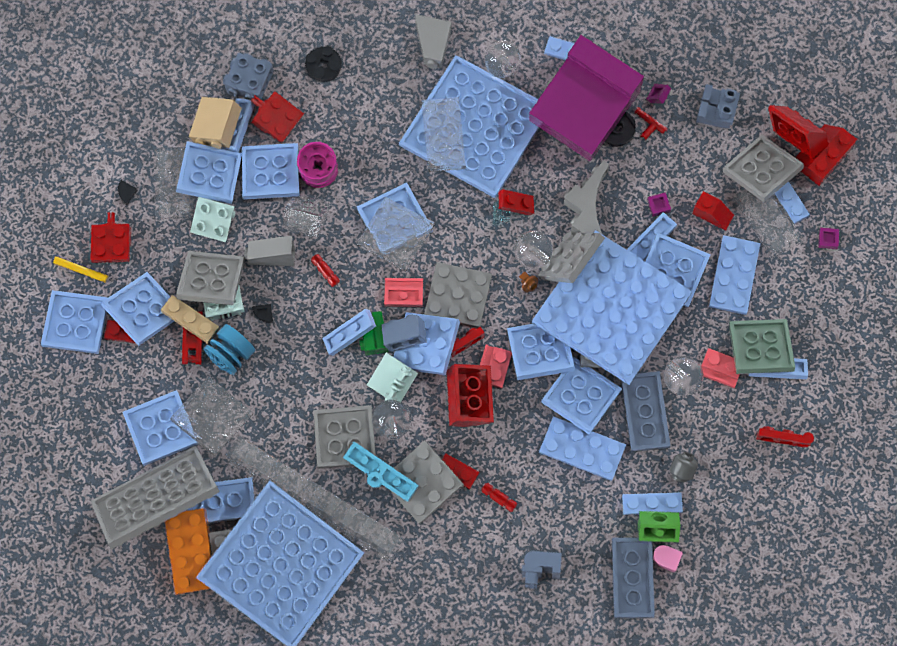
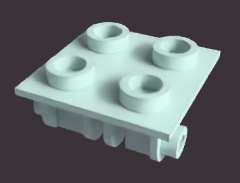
M198 197L190 233L226 242L231 220L235 217V206Z
M238 286L234 305L203 302L205 316L211 321L221 319L220 315H222V319H225L224 314H227L229 318V313L235 316L245 312L240 286Z
M386 352L367 386L386 397L385 400L387 402H393L399 406L418 373Z

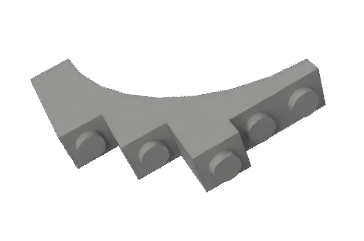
M604 160L600 165L597 164L593 168L592 176L589 179L586 178L580 187L575 184L572 189L568 188L563 196L564 205L578 214L570 223L572 225L571 231L594 233L596 230L602 234L596 215V197L600 184L609 171L610 164Z

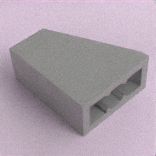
M416 15L415 24L423 62L431 69L442 68L452 30V22Z
M285 236L248 241V248L244 250V258L248 260L249 265L294 266L295 245L293 237Z

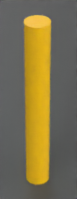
M57 256L54 258L53 263L105 283L108 279V276Z

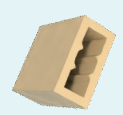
M202 97L189 137L197 144L221 149V147L229 148L242 108L232 99Z

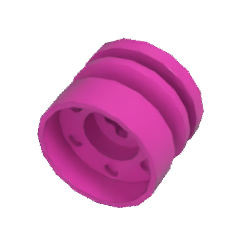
M311 142L299 151L297 156L299 174L302 181L308 186L324 188L336 179L338 174L337 159L329 145L322 142ZM318 165V166L321 167L322 169H321V170H318L317 168L315 169V166Z

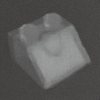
M301 194L300 196L292 197L285 207L282 228L290 232L304 233L309 237H319L323 230L331 202Z

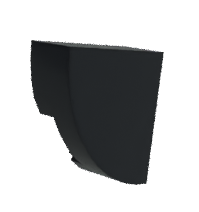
M120 180L118 194L122 202L128 205L137 192V188Z
M271 304L252 306L254 315L260 321L273 323Z

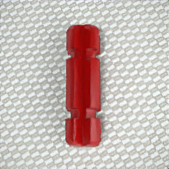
M319 254L314 255L311 258L313 265L317 266L318 271L331 287L336 286L340 282L339 278L327 263L322 260L323 258Z
M489 483L482 487V493L487 496L489 495L492 500L502 507L504 505L508 511H514L517 506L514 500H509L508 496L496 488L493 489V486Z

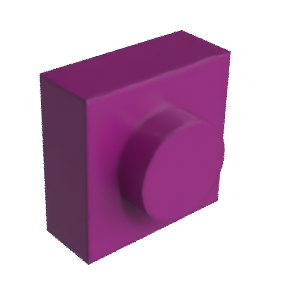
M654 84L646 99L651 103L663 104L671 88L668 84Z
M666 192L647 198L652 217L661 215L663 212H671Z
M820 227L818 248L838 249L839 229Z

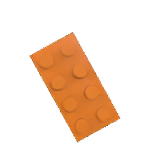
M206 509L183 511L176 517L165 521L175 594L210 589L196 578L212 557Z

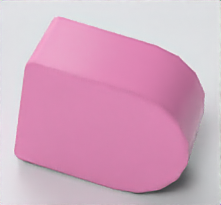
M662 545L655 549L653 561L657 566L675 572L683 553L669 546Z

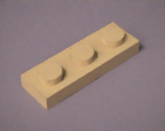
M173 295L161 308L163 314L207 344L219 330L218 325Z

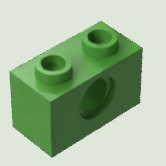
M639 511V541L679 542L681 526L679 512Z

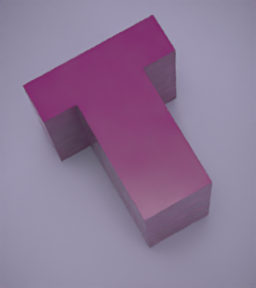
M580 35L568 52V58L529 112V121L591 162L626 110H629L639 96L644 76L583 35Z

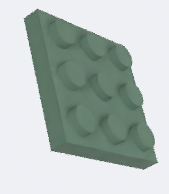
M787 319L729 322L736 374L795 371Z

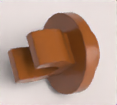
M526 272L519 276L522 280L520 282L523 284L522 290L524 292H532L537 288L538 278L536 276H529Z

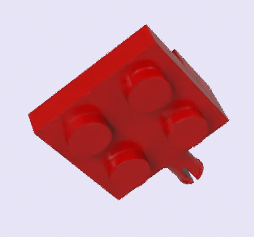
M276 91L264 102L256 95L251 99V102L259 107L251 123L264 133L270 134L280 143L285 140L304 115L303 112Z
M108 212L107 223L91 225L90 261L92 263L130 262L131 226L130 224L115 223V213Z

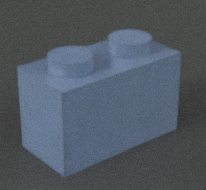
M412 314L406 316V318L393 319L388 321V323L382 324L384 346L391 352L427 343L425 323L418 315Z

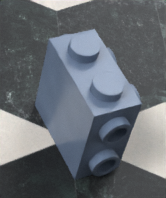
M238 53L236 58L232 59L230 64L231 70L229 74L225 75L223 80L227 93L233 97L239 95L248 100H251L254 95L262 99L274 72L273 65L268 60L256 59L248 53Z

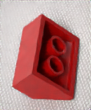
M770 105L768 107L773 131L810 158H814L828 146L826 131L815 126L811 120L803 118L796 110L793 111L787 106Z
M824 124L821 128L828 135V146L814 158H810L802 151L795 157L803 163L804 168L800 172L818 186L833 172L853 149L858 140L844 128Z
M453 364L447 369L449 426L471 427L493 423L491 366Z

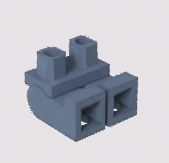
M706 84L696 122L726 129L730 128V125L733 124L740 93L731 89H714L712 85Z
M528 552L524 557V565H522V577H525V588L537 589L538 579H542V573H552V579L560 580L562 553Z

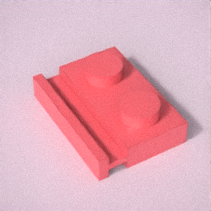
M385 278L384 306L423 307V278Z
M485 345L480 365L491 366L492 386L502 389L512 353L505 349Z
M710 348L706 352L698 375L735 388L740 375L736 374L733 357Z

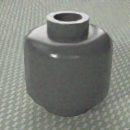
M689 452L676 454L669 469L672 478L684 483L692 480L697 470L698 462L694 459V455Z

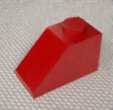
M704 191L692 213L725 231L734 217V214L720 199Z

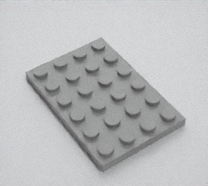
M194 446L90 502L109 547L113 549L134 537L140 536L143 532L157 527L160 523L176 517L179 513L196 506V504L213 497L220 491L197 447Z

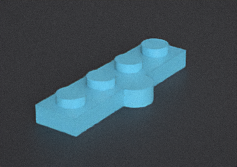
M356 442L352 443L343 457L368 474L367 482L371 487L379 488L384 485L407 502H409L419 487L418 484Z

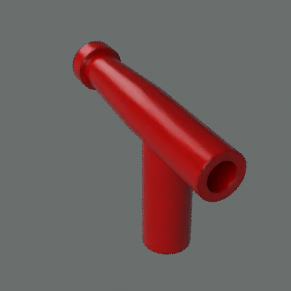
M637 107L634 111L635 114H638L650 124L640 135L641 138H645V141L655 129L662 134L668 130L653 117L642 111L641 108Z

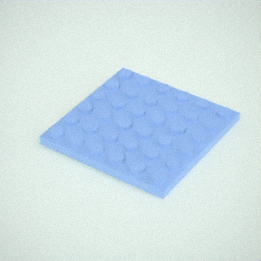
M455 55L400 140L399 146L496 198L498 191L504 186L539 129L538 126L529 121V112L538 99Z
M602 235L605 239L574 283L559 281L533 318L532 323L630 385L692 294V291Z
M268 481L196 578L284 645L296 646L364 552L272 481Z

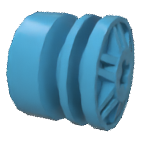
M225 324L217 333L221 342L211 339L210 344L213 347L206 345L203 349L216 366L231 375H235L237 370L234 366L242 367L238 357L248 360L256 350L242 334L230 325Z

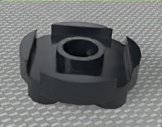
M331 46L318 47L306 55L305 67L312 79L329 82L339 75L342 68V60L339 53ZM321 61L328 62L326 68L318 66L321 64Z
M625 112L617 123V126H622L621 131L612 130L605 141L607 144L613 147L624 146L633 139L636 132V122L628 112Z

